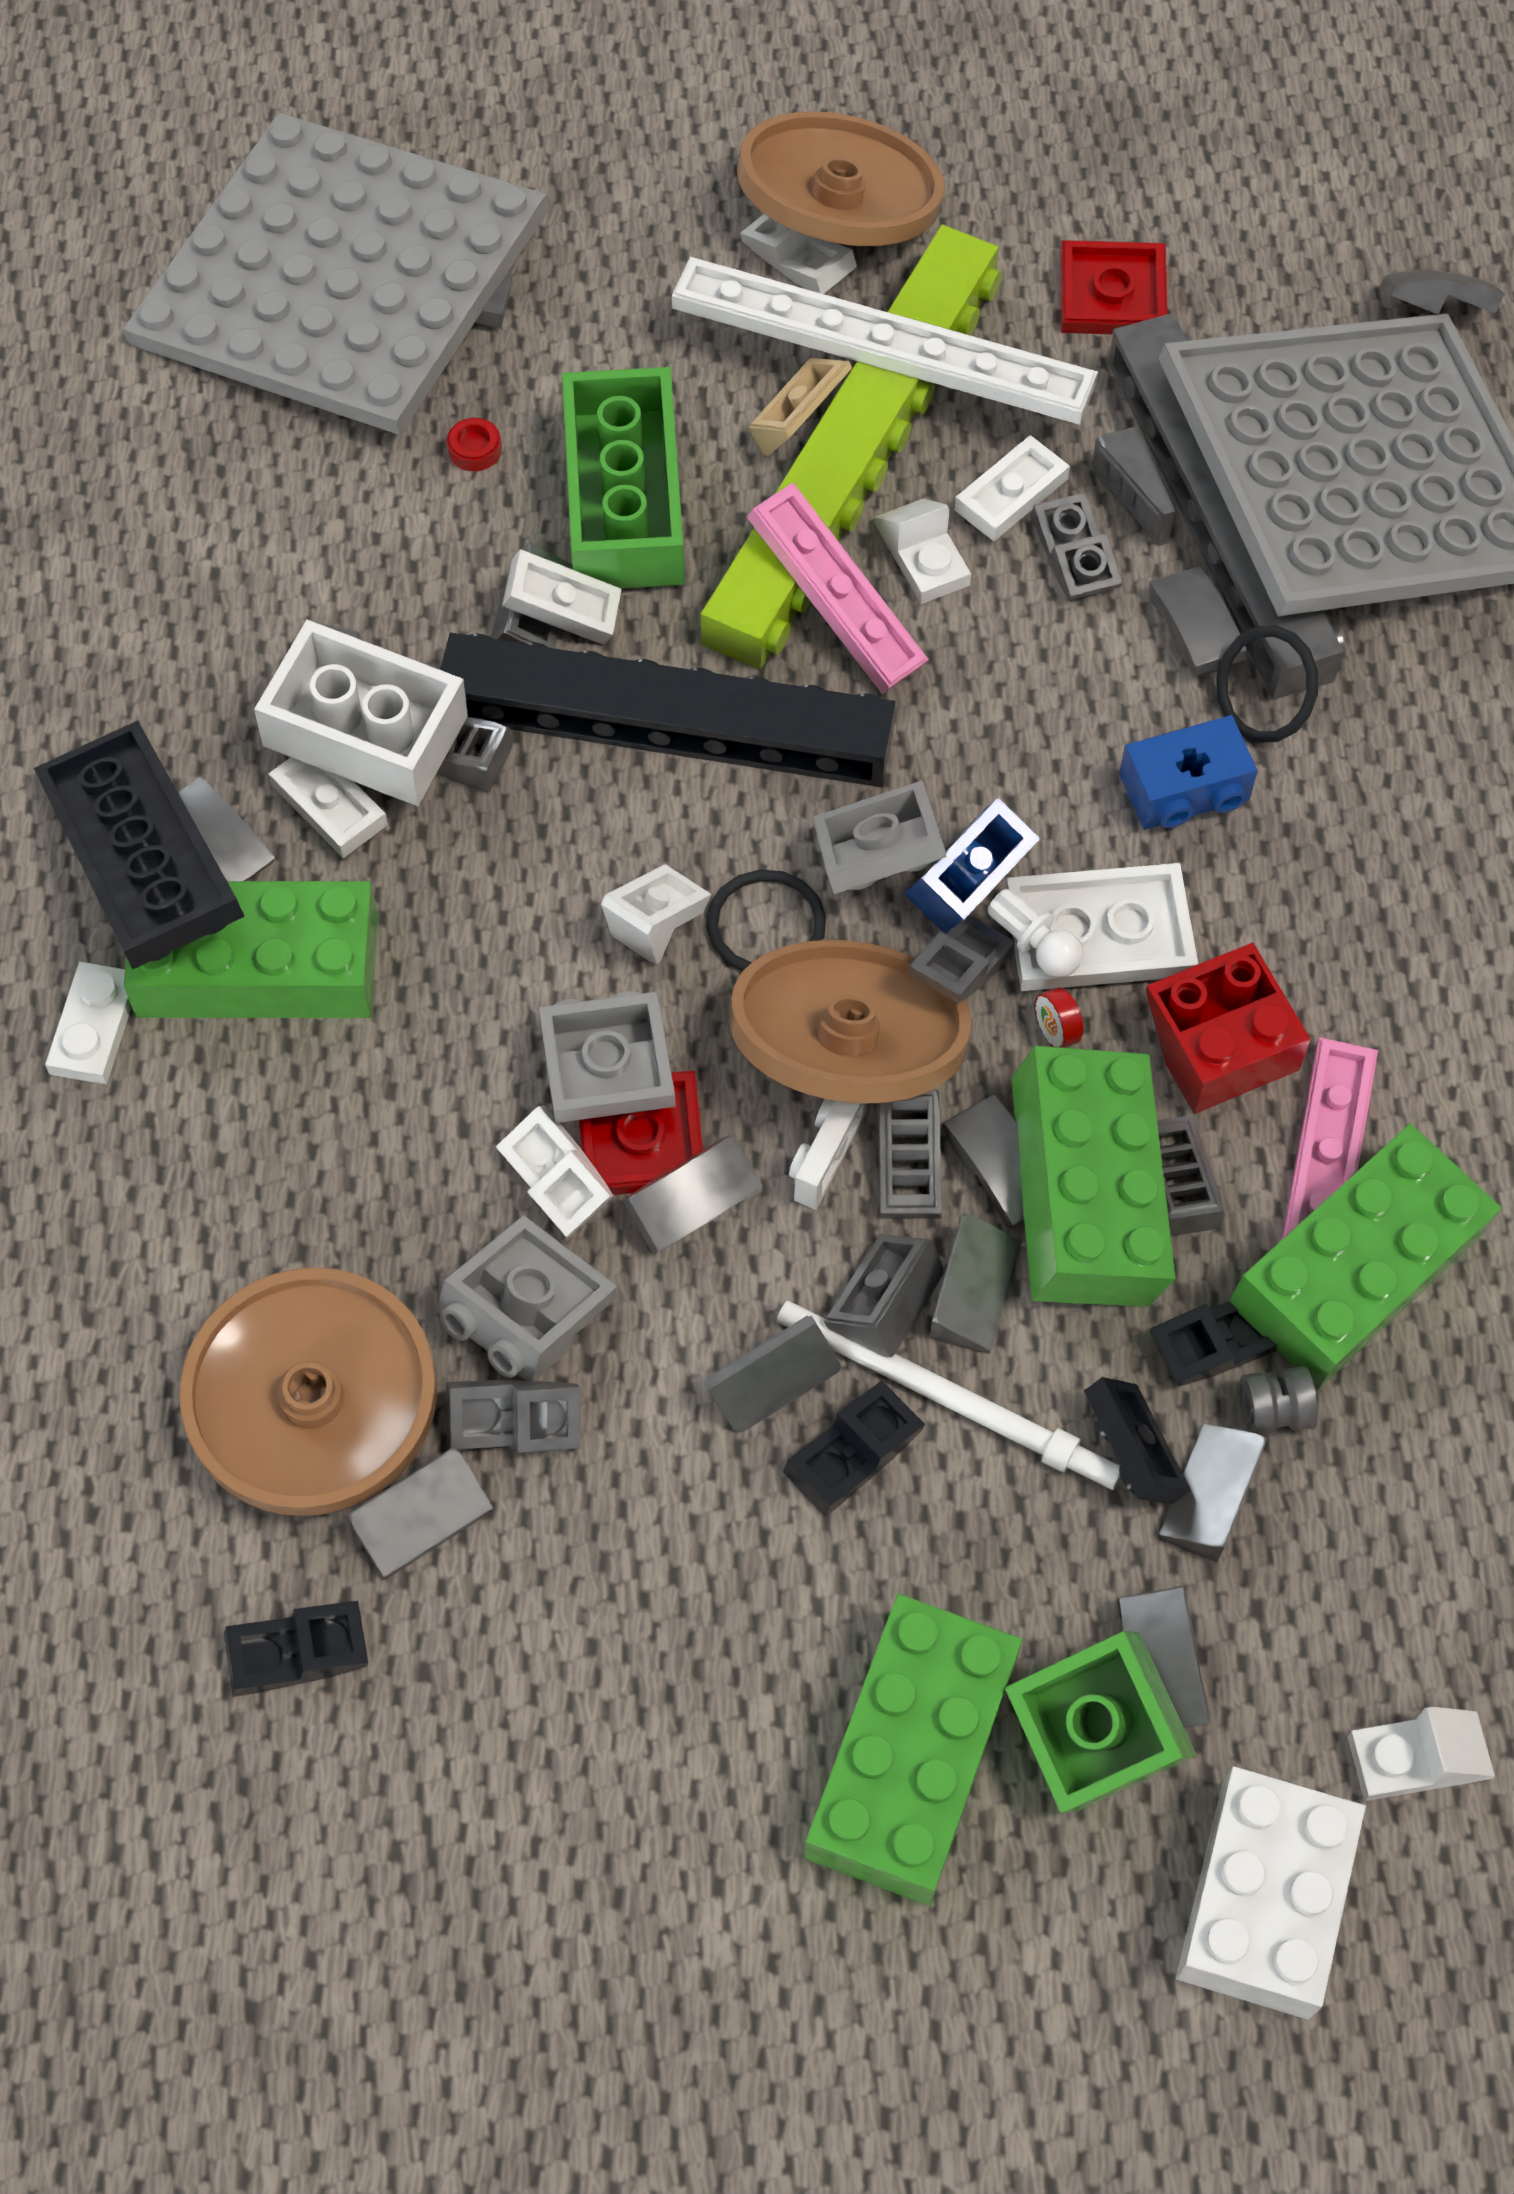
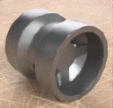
M1307 1367L1284 1369L1280 1376L1268 1377L1263 1372L1241 1375L1239 1384L1240 1404L1247 1432L1263 1436L1272 1434L1276 1427L1288 1426L1294 1431L1315 1429L1318 1418L1317 1399L1313 1380Z

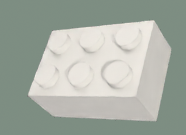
M310 620L305 621L254 709L264 747L415 806H419L468 717L464 679Z
M1233 1766L1221 1786L1176 1980L1310 2020L1323 2006L1366 1805Z

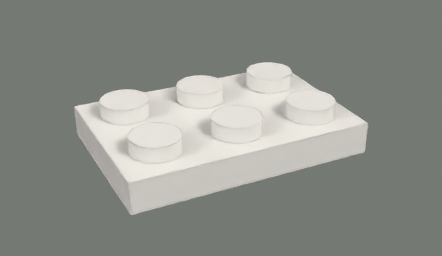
M1180 863L1008 877L1006 880L1005 889L1013 891L1040 915L1048 912L1054 917L1053 924L1050 927L1051 931H1069L1080 940L1083 947V959L1079 968L1068 976L1054 977L1048 975L1039 967L1036 960V949L1033 947L1028 952L1022 953L1017 949L1019 940L1012 935L1013 941H1015L1014 950L1021 991L1164 979L1198 965Z

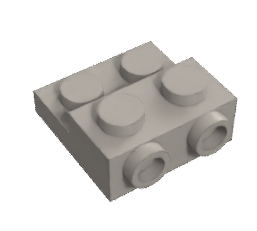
M923 780L813 816L827 876L834 894L849 889H864L879 879L903 871H919L928 867L932 862L947 857Z
M635 991L619 993L612 998L583 1002L576 999L559 1001L553 1006L538 1007L555 1123L675 1107V1092L658 992L641 994Z
M523 1215L444 1280L436 1312L440 1314V1320L444 1329L453 1338L465 1341L470 1337L487 1350L488 1359L499 1374L508 1378L518 1374L525 1381H536L570 1351L575 1334L613 1302L618 1286Z

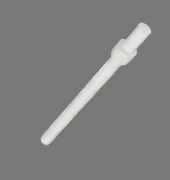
M789 1300L782 1306L777 1317V1323L788 1328L808 1315L809 1317L812 1315L833 1351L1043 1455L1041 1462L1062 1473H1065L1069 1468L1111 1490H1114L1120 1479V1465L1079 1446L1080 1438L1060 1428H1057L1053 1433L897 1354H894L893 1357L879 1355L828 1329L824 1323L825 1318Z

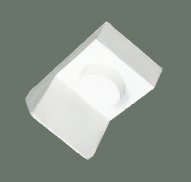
M927 499L915 501L874 517V524L920 604L968 587L971 582V572L947 533L949 520L947 504Z
M664 864L605 894L601 905L611 935L654 965H657L663 957L674 929L704 913L711 894Z
M1427 1707L1424 1708L1416 1720L1353 1730L1348 1735L1364 1801L1488 1780L1495 1777L1476 1711Z

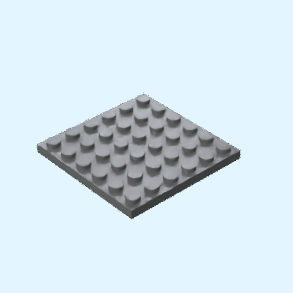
M278 113L122 331L127 343L146 351L401 435L481 314L482 308L504 279L549 210L547 194Z
M1448 313L1164 344L1158 357L1159 362L1278 616L1514 584V439Z

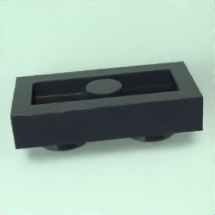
M1101 1377L1084 1390L1094 1411L1092 1414L1093 1423L1102 1437L1110 1443L1121 1465L1119 1467L1121 1480L1137 1499L1173 1504L1191 1491L1137 1384Z

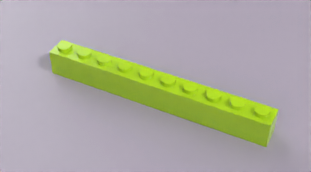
M942 224L888 312L971 336L980 316L979 307L984 300L991 302L994 299L1002 280V271L997 270L999 246ZM857 361L776 493L794 483L838 541L845 530L854 531L863 513V500L869 490L877 492L881 487L888 469V458L893 451L900 453L905 447L911 432V420L916 412L920 414L926 412L934 394L935 384ZM755 528L750 533L701 613V645L761 670L771 652L778 655L783 650L791 630L789 622L796 611L804 613L811 601Z

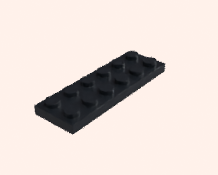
M138 720L34 768L132 969L138 968L150 961L160 960L170 954L171 951L205 935L215 934L224 929L228 924L245 917L236 896Z

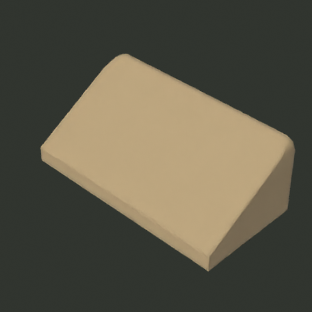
M810 358L754 419L748 428L764 456L772 454L804 423L852 369L849 361Z

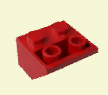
M1254 942L1147 985L1146 994L1165 1064L1194 1114L1300 1070L1311 1039Z

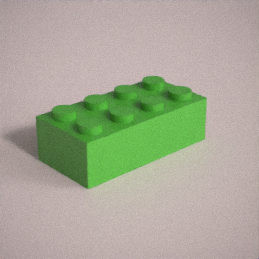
M671 367L562 373L573 570L618 588L685 585Z
M227 881L245 917L228 924L224 929L215 934L205 935L171 951L170 954L160 960L150 961L138 968L132 969L126 957L123 986L136 1018H372L379 915L371 881Z
M1034 1046L1011 1077L1014 1116L1018 1126L1020 1180L1032 1301L1137 1307L1150 1306L1175 1280L1150 1056L1143 1053Z
M1410 1123L1242 1276L1229 1302L1238 1309L1237 1312L1264 1338L1268 1336L1277 1344L1276 1350L1294 1367H1307L1314 1387L1319 1390L1484 1234L1502 1207Z
M897 1593L806 1838L805 1859L931 1906L1006 1692L1005 1687L1008 1686L1017 1661L1022 1638Z

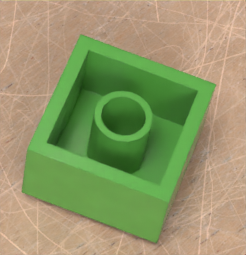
M1122 1631L1005 1687L1061 1814L1080 1811L1197 1757L1139 1632Z

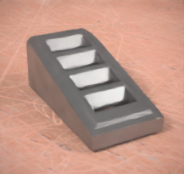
M1132 427L1098 437L1095 441L1092 462L1093 471L1157 546L1167 544L1171 536L1175 509L1139 430Z
M467 717L456 737L457 740L463 741L458 752L448 751L436 774L490 793L513 748L510 728L495 722ZM474 746L481 748L477 757L469 756Z
M934 1089L913 1098L878 1103L880 1219L941 1218L939 1091ZM892 1138H926V1144H892ZM892 1163H927V1169H892ZM892 1186H928V1194H893Z
M1193 1115L1157 1120L1159 1137L1182 1133L1184 1143L1160 1146L1161 1158L1187 1154L1189 1162L1162 1166L1170 1236L1219 1229L1225 1212L1219 1189ZM1193 1174L1194 1181L1172 1185H1167L1165 1178ZM1198 1193L1199 1201L1173 1204L1172 1197Z

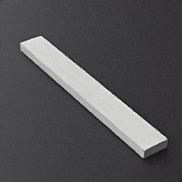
M694 257L689 258L672 294V309L1079 425L1097 381L1098 371Z

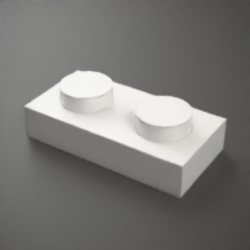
M1030 435L958 494L955 498L954 510L994 542L1028 514L1034 505L1041 503L1066 482L1069 477L1070 466Z
M520 549L511 561L502 606L605 645L613 636L621 588Z
M292 757L268 773L271 786L342 858H345L388 826L385 812L354 781Z
M79 961L45 1063L50 1075L107 1085L132 1008L123 986L125 969Z
M824 1099L815 1121V1127L820 1128L811 1146L803 1143L799 1147L790 1167L789 1176L795 1179L794 1201L817 1210L867 1113L868 1103H848Z

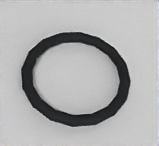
M1277 625L1255 626L1237 636L1224 652L1216 675L1217 700L1223 716L1232 715L1241 735L1257 743L1279 742L1296 733L1311 716L1318 696V669L1310 648L1296 633ZM1275 637L1289 643L1300 655L1306 671V694L1300 711L1289 724L1275 731H1258L1245 725L1235 714L1228 696V675L1233 660L1246 644L1257 638Z
M759 869L740 874L722 886L708 907L706 929L713 949L728 965L741 971L752 963L735 955L723 942L718 923L720 910L727 898L741 887L760 881L778 882L797 890L808 901L814 915L813 935L809 941L823 940L825 937L826 914L819 896L804 880L784 871Z

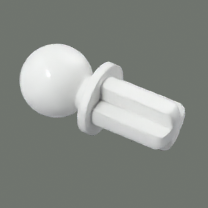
M1004 889L996 895L988 906V914L1019 940L1017 944L1019 951L1026 953L1034 947L1039 967L1050 976L1065 977L1074 973L1079 968L1083 959V947L1080 940L1073 933L1066 930L1051 931L1050 927L1053 924L1054 917L1048 912L1040 915L1013 891Z

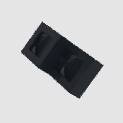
M1229 1301L1209 1309L1206 1303L1150 1328V1334L1177 1387L1214 1377L1277 1351V1344L1268 1336L1264 1338L1237 1312L1238 1309Z
M881 1380L840 1411L832 1427L789 1458L783 1473L826 1517L892 1461L923 1430L925 1423Z
M358 1600L293 1609L290 1618L225 1627L224 1641L233 1697L326 1679L358 1670L368 1665Z

